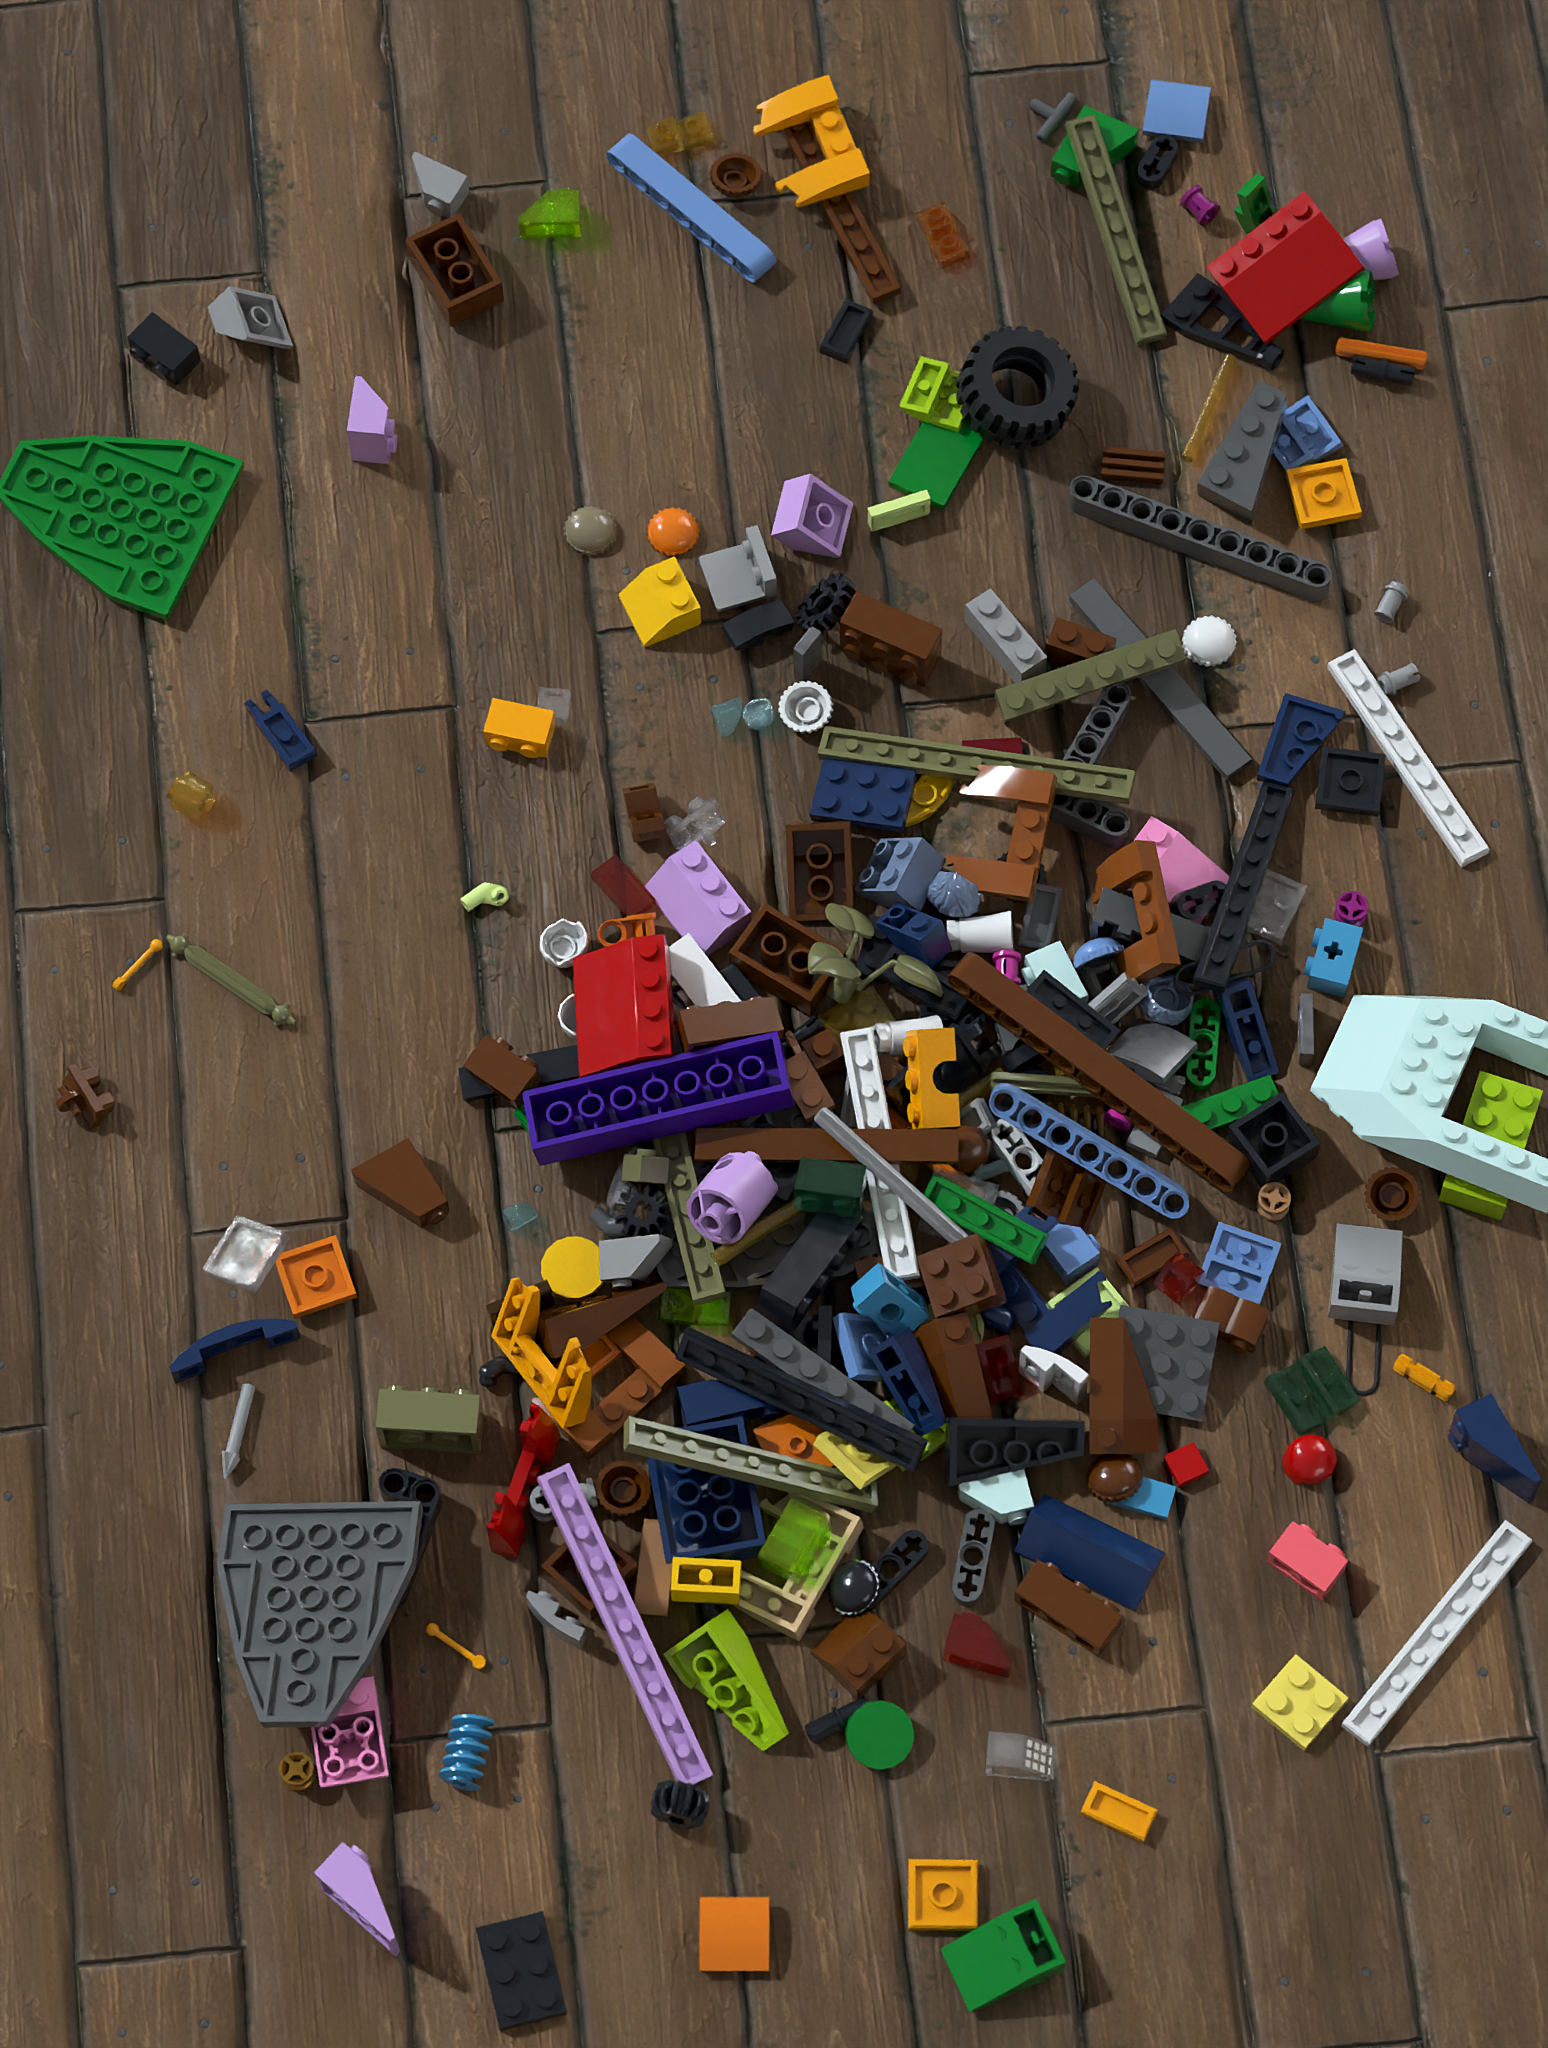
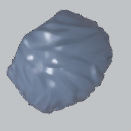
M939 871L928 888V900L939 912L946 916L965 918L978 912L981 893H978L976 884L970 882L959 873Z
M1172 974L1164 977L1156 976L1146 981L1143 985L1146 986L1149 994L1139 1002L1141 1010L1152 1022L1165 1026H1174L1183 1022L1191 1012L1194 996L1185 997L1176 991L1173 984L1174 975ZM1178 979L1180 989L1185 992L1192 991L1188 982L1185 983Z

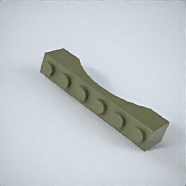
M1173 629L995 690L994 697L1005 725L1079 696L1184 664L1186 657L1177 631Z

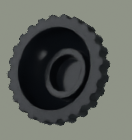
M857 1559L855 1561L850 1560L848 1563H843L838 1567L827 1586V1595L829 1596V1602L832 1603V1607L837 1612L851 1617L853 1615L859 1616L860 1613H866L867 1609H871L880 1595L879 1591H881V1580H879L880 1575L876 1572L877 1569L872 1567L870 1563Z

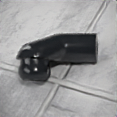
M498 1356L483 1364L478 1371V1374H480L479 1383L485 1387L495 1386L497 1377L502 1374L522 1376L508 1357Z

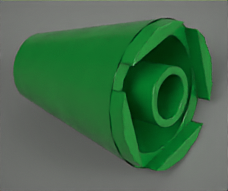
M1370 270L1361 271L1301 317L1300 320L1363 332L1373 331L1375 310L1372 309L1373 300H1375V288L1372 272Z

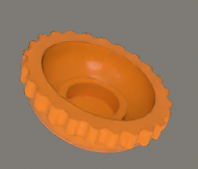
M671 507L660 510L658 514L653 515V518L649 520L650 524L647 525V538L650 541V545L654 547L655 551H659L660 554H665L666 556L672 555L674 557L688 553L697 544L699 539V524L696 518L692 517V514L688 513L685 509Z

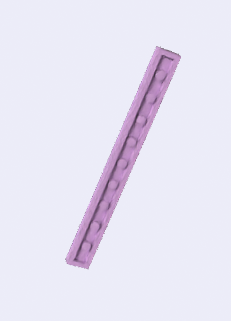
M565 1464L539 1476L537 1481L675 1780L693 1785L712 1776L713 1773L570 1464Z

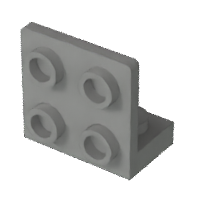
M758 525L745 528L746 540L742 541V544L699 557V563L717 612L777 596V578Z

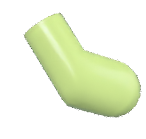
M482 883L463 896L460 901L464 908L470 912L481 903L501 906L508 901L509 893L501 885Z

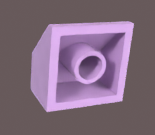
M355 376L347 425L352 461L389 464L390 452L395 453L397 447V434H394L395 420L390 419L388 406L362 377Z
M812 474L787 480L784 482L771 536L792 550L838 558L841 555L853 502Z

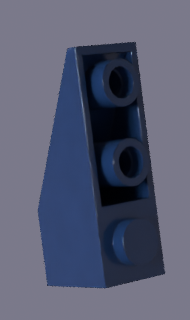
M710 1379L678 1387V1397L686 1427L743 1417L745 1425L748 1422L747 1420L755 1418L770 1420L778 1417L780 1412H785L720 1381Z

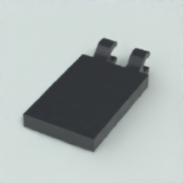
M972 1014L966 1015L960 1021V1026L952 1023L947 1027L954 1028L956 1061L941 1062L933 1072L935 1087L945 1094L958 1093L959 1103L991 1073L987 1065L1002 1053L996 1041L990 1043L986 1037L978 1042L976 1049L974 1048L971 1041L986 1029V1025L980 1017L974 1019ZM907 1065L884 1089L906 1121L912 1126L907 1116V1107L911 1103L910 1090L907 1089L905 1083V1074L908 1070Z

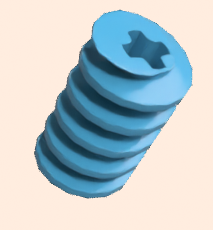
M475 1714L456 1715L451 1720V1725L454 1728L448 1733V1738L451 1742L447 1743L445 1747L448 1755L444 1756L442 1764L446 1768L440 1770L439 1777L447 1784L468 1791L480 1790L481 1787L473 1783L472 1779L483 1778L484 1774L475 1769V1766L486 1764V1760L478 1756V1753L489 1751L490 1747L481 1743V1740L492 1738V1734L484 1730V1727L494 1726L495 1721Z

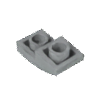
M528 1591L526 1595L527 1605L535 1617L558 1638L581 1650L587 1638L582 1623L569 1616H564L563 1619L559 1618L561 1615L560 1603L556 1602L557 1598L544 1591H539L538 1594Z

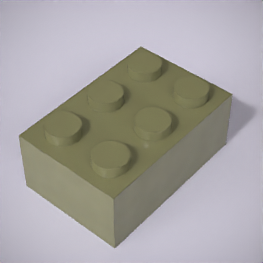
M389 1386L388 1389H379L375 1428L381 1448L481 1454L484 1413L480 1395H475L470 1390L441 1393V1390L436 1388L408 1391L403 1386Z

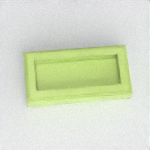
M923 490L868 507V524L871 531L874 532L928 515L930 513V496L928 491Z

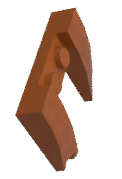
M978 765L976 768L980 773L969 787L963 784L959 791L960 795L1018 804L1007 861L946 855L947 866L954 865L956 873L976 884L978 893L1033 903L1058 778L1052 772L1005 766Z
M1135 840L1108 857L1096 869L1098 874L1096 894L1093 893L1092 903L1098 904L1103 887L1118 893H1122L1132 887L1142 939L1120 952L1107 962L1105 966L1108 972L1114 973L1117 978L1125 972L1129 975L1130 979L1134 978L1138 981V984H1141L1180 965L1181 962L1155 841Z
M632 1316L605 1335L619 1348L622 1355L636 1371L592 1410L589 1408L585 1422L562 1429L542 1401L536 1397L532 1398V1403L539 1405L557 1426L559 1432L588 1461L624 1429V1423L629 1416L637 1418L686 1374L685 1364L675 1359L676 1355Z

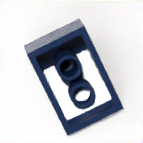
M1492 1393L1456 1410L1449 1429L1450 1434H1448L1449 1442L1455 1452H1461L1467 1462L1525 1502L1533 1501L1541 1483V1478Z

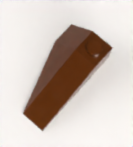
M651 1281L632 1286V1288L616 1290L612 1292L613 1298L610 1299L606 1295L585 1298L581 1302L582 1306L577 1307V1305L564 1306V1304L540 1310L534 1340L541 1347L546 1357L555 1358L556 1362H561L569 1339L577 1337L581 1345L580 1349H586L667 1290L666 1282Z
M963 1312L934 1319L916 1328L912 1333L926 1356L945 1419L946 1417H992L968 1313Z
M1124 1317L1090 1318V1454L1158 1452V1417Z

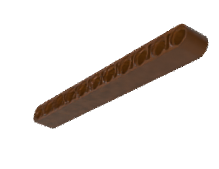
M968 952L947 976L948 983L955 991L1116 1112L1123 1115L1129 1122L1217 1188L1225 1192H1231L1251 1168L1250 1161L1243 1153L977 954Z

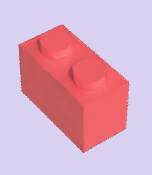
M1294 1521L1291 1522L1269 1551L1267 1558L1269 1564L1321 1601L1345 1571L1348 1560L1344 1558L1345 1554L1333 1544L1326 1545L1317 1538V1534L1313 1529L1305 1524L1299 1526Z

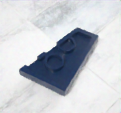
M1285 693L1256 780L1289 787L1342 721L1346 711Z

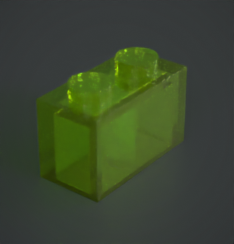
M791 1498L758 1554L763 1568L799 1584L803 1575L807 1576L811 1572L815 1562L814 1556L820 1547L823 1548L830 1539L831 1526L827 1516Z

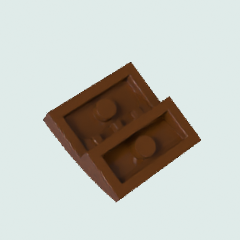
M1047 1149L1026 1206L1034 1207L1032 1212L1044 1220H1047L1049 1215H1053L1060 1220L1058 1224L1081 1227L1084 1233L1087 1234L1107 1181L1084 1167L1077 1165L1057 1151Z

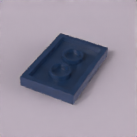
M823 758L809 814L811 820L822 822L851 821V826L904 833L917 780L916 770Z

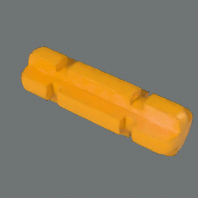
M1401 1354L1396 1359L1393 1365L1394 1371L1402 1376L1408 1375L1410 1381L1428 1392H1436L1435 1396L1443 1401H1448L1456 1388L1453 1383L1446 1379L1442 1381L1439 1379L1440 1375L1419 1362L1414 1364L1412 1362L1414 1359L1406 1354Z

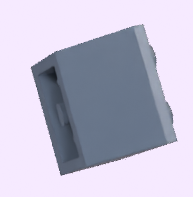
M922 837L882 838L875 845L866 868L859 876V882L854 892L889 909L898 902L921 911L927 899L928 888L938 872L941 871L946 858Z

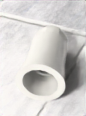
M1012 911L978 917L960 918V920H947V936L953 949L951 952L960 950L961 953L1014 951Z
M934 1015L920 1019L875 1023L872 1028L877 1054L884 1055L888 1053L891 1057H906L903 1051L906 1031L943 1028L940 1017Z

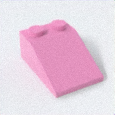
M1153 816L1150 817L1135 838V840L1155 841L1170 913H1172L1170 907L1172 898L1182 891L1216 880L1222 881L1227 885L1230 877L1182 834ZM1213 891L1204 897L1206 901L1215 900L1219 896L1217 891ZM1195 900L1188 901L1182 904L1184 910H1188L1190 907L1195 906L1196 902ZM1206 915L1191 919L1190 921L1200 924Z

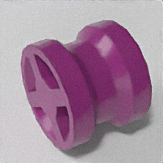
M1356 891L1343 893L1336 902L1334 911L1335 921L1361 927L1366 920L1368 912L1367 899Z

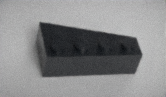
M946 1417L944 1484L949 1487L1084 1455L1085 1421L1080 1419Z

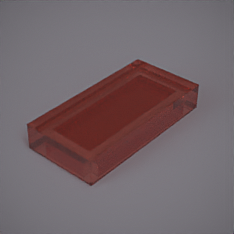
M616 855L590 873L592 880L625 917L643 914L656 904L655 898Z

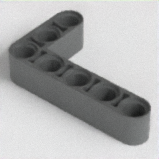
M1122 682L1103 688L1063 760L1099 765L1129 712L1131 690L1127 684ZM1117 697L1123 700V702L1113 703L1109 699ZM1105 723L1109 727L1101 729L1096 727L1095 724ZM1083 748H1090L1094 752L1091 754H1085L1080 750ZM1060 794L1054 795V799H1062L1065 803L1062 805H1052L1050 820L1108 848H1121L1127 843L1130 819L1125 812L1101 800ZM1083 812L1091 813L1094 817L1090 819L1082 818L1079 814ZM1118 826L1122 831L1115 833L1108 830V828Z

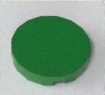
M877 1700L866 1702L851 1715L847 1721L845 1738L848 1750L858 1762L866 1767L882 1770L892 1768L906 1758L912 1749L914 1731L912 1722L904 1710L894 1703Z

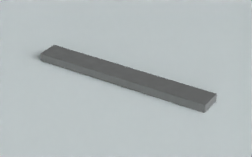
M1094 578L1069 595V601L1095 631L1116 638L1115 649L1147 639ZM1173 668L1137 678L1226 781L1251 764L1252 758Z

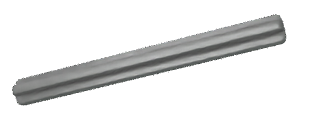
M824 1107L816 1114L814 1120L949 1243L969 1236L828 1108Z

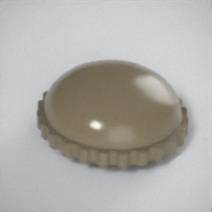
M584 506L583 508H578L565 521L563 529L566 542L570 545L571 549H574L576 553H581V555L597 556L599 553L603 554L616 541L617 526L614 518L605 509H600V507Z

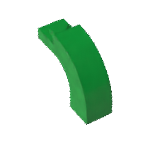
M1256 173L1237 192L1240 204L1234 209V212L1247 235L1278 211L1272 201L1266 177Z

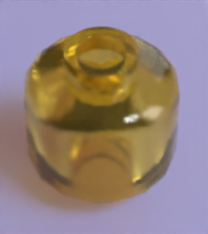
M186 772L183 776L177 775L166 796L170 799V807L173 810L191 819L198 818L202 812L208 815L216 800V797L211 795L213 791L212 783L192 772Z

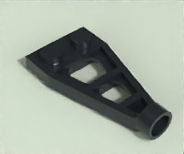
M1199 273L1195 275L1161 314L1163 323L1185 338L1254 364L1263 365L1270 371H1273L1284 357V349L1271 341L1265 344L1221 288ZM1211 307L1219 308L1228 318V323L1221 331L1209 330L1198 323ZM1237 326L1252 336V340L1246 347H1241L1227 339Z

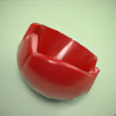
M1307 1434L1294 1439L1285 1448L1281 1461L1284 1473L1295 1484L1318 1485L1334 1473L1337 1457L1335 1448L1330 1441L1319 1435Z

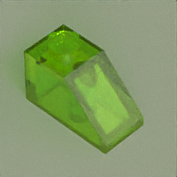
M569 188L548 190L518 217L520 239L581 237L579 190H571Z

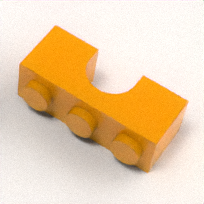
M954 1028L906 1031L903 1051L905 1056L908 1057L905 1083L907 1089L910 1090L911 1103L907 1107V1116L909 1122L912 1123V1129L960 1126L959 1094L942 1093L933 1083V1072L938 1064L956 1061Z

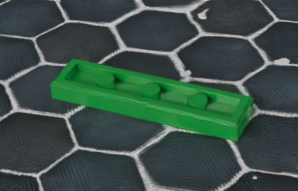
M934 1173L923 1194L952 1221L974 1233H978L988 1241L1030 1264L1036 1263L1050 1236Z

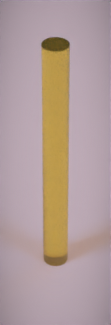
M1226 354L1222 360L1181 458L1186 462H1193L1235 364L1236 358L1230 354Z

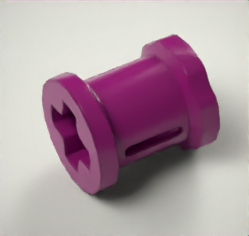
M1199 185L1193 186L1181 198L1180 206L1184 209H1189L1197 217V222L1201 226L1210 223L1220 211V205L1217 202H1211L1203 194V189Z

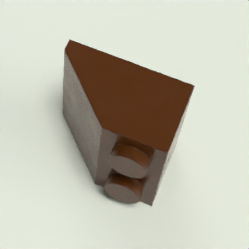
M866 1610V1613H860L859 1616L846 1617L810 1651V1654L857 1700L906 1656L907 1644L882 1619Z

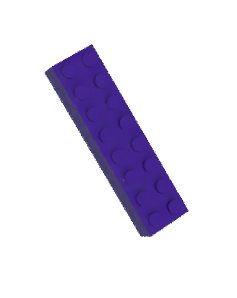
M778 1031L522 1092L531 1146L540 1166L795 1106L784 1048Z

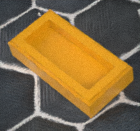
M1094 1781L1080 1815L1143 1843L1157 1814V1809Z

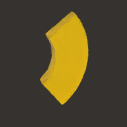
M921 774L914 788L905 827L920 823L938 811L948 798L954 779Z

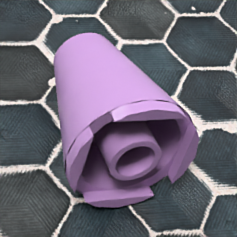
M1381 219L1371 221L1343 239L1365 268L1364 270L1372 272L1374 280L1391 279L1399 275L1393 251H1391L1389 239Z

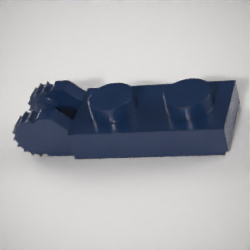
M266 689L261 692L264 703L270 708L269 712L263 715L251 699L245 702V707L256 722V726L288 770L292 772L316 757L317 753L282 704L279 705L270 691Z

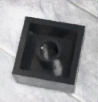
M1283 1092L1230 1124L1226 1136V1141L1248 1158L1251 1163V1168L1248 1171L1261 1188L1267 1183L1279 1182L1317 1158L1320 1148V1141Z

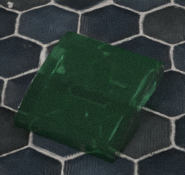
M1326 1346L1299 1357L1295 1364L1269 1375L1264 1381L1299 1437L1336 1418L1361 1401Z

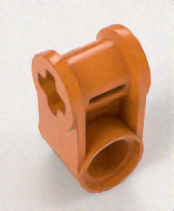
M656 912L636 914L626 918L605 921L597 931L599 944L602 947L612 945V943L606 942L603 938V930L608 926H615L620 930L621 938L618 942L633 937H642V923L645 928V936L656 935L654 926Z

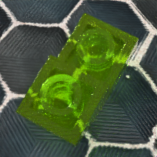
M667 1287V1290L661 1293L658 1321L699 1326H727L731 1293L726 1292L727 1297L695 1306L690 1290Z

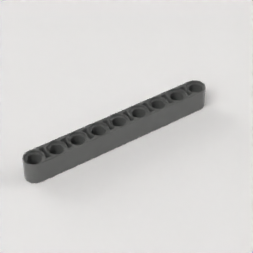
M1077 476L1070 484L1069 507L1079 515L1310 601H1321L1328 595L1332 575L1331 570L1327 565L1090 476ZM1078 493H1086V494H1088L1089 496H1088V497H1080V496H1078L1077 494H1078ZM1112 503L1116 504L1118 507L1109 508L1106 505ZM1142 514L1147 516V518L1139 519L1135 515ZM1172 525L1176 527V529L1169 530L1164 528V526ZM1202 536L1205 538V540L1199 541L1195 540L1193 537ZM1231 547L1234 549V551L1229 552L1223 550L1222 548ZM1257 557L1261 558L1264 561L1258 563L1254 562L1251 559ZM1287 568L1292 570L1293 572L1284 573L1281 571V569ZM1317 579L1322 584H1313L1310 580Z

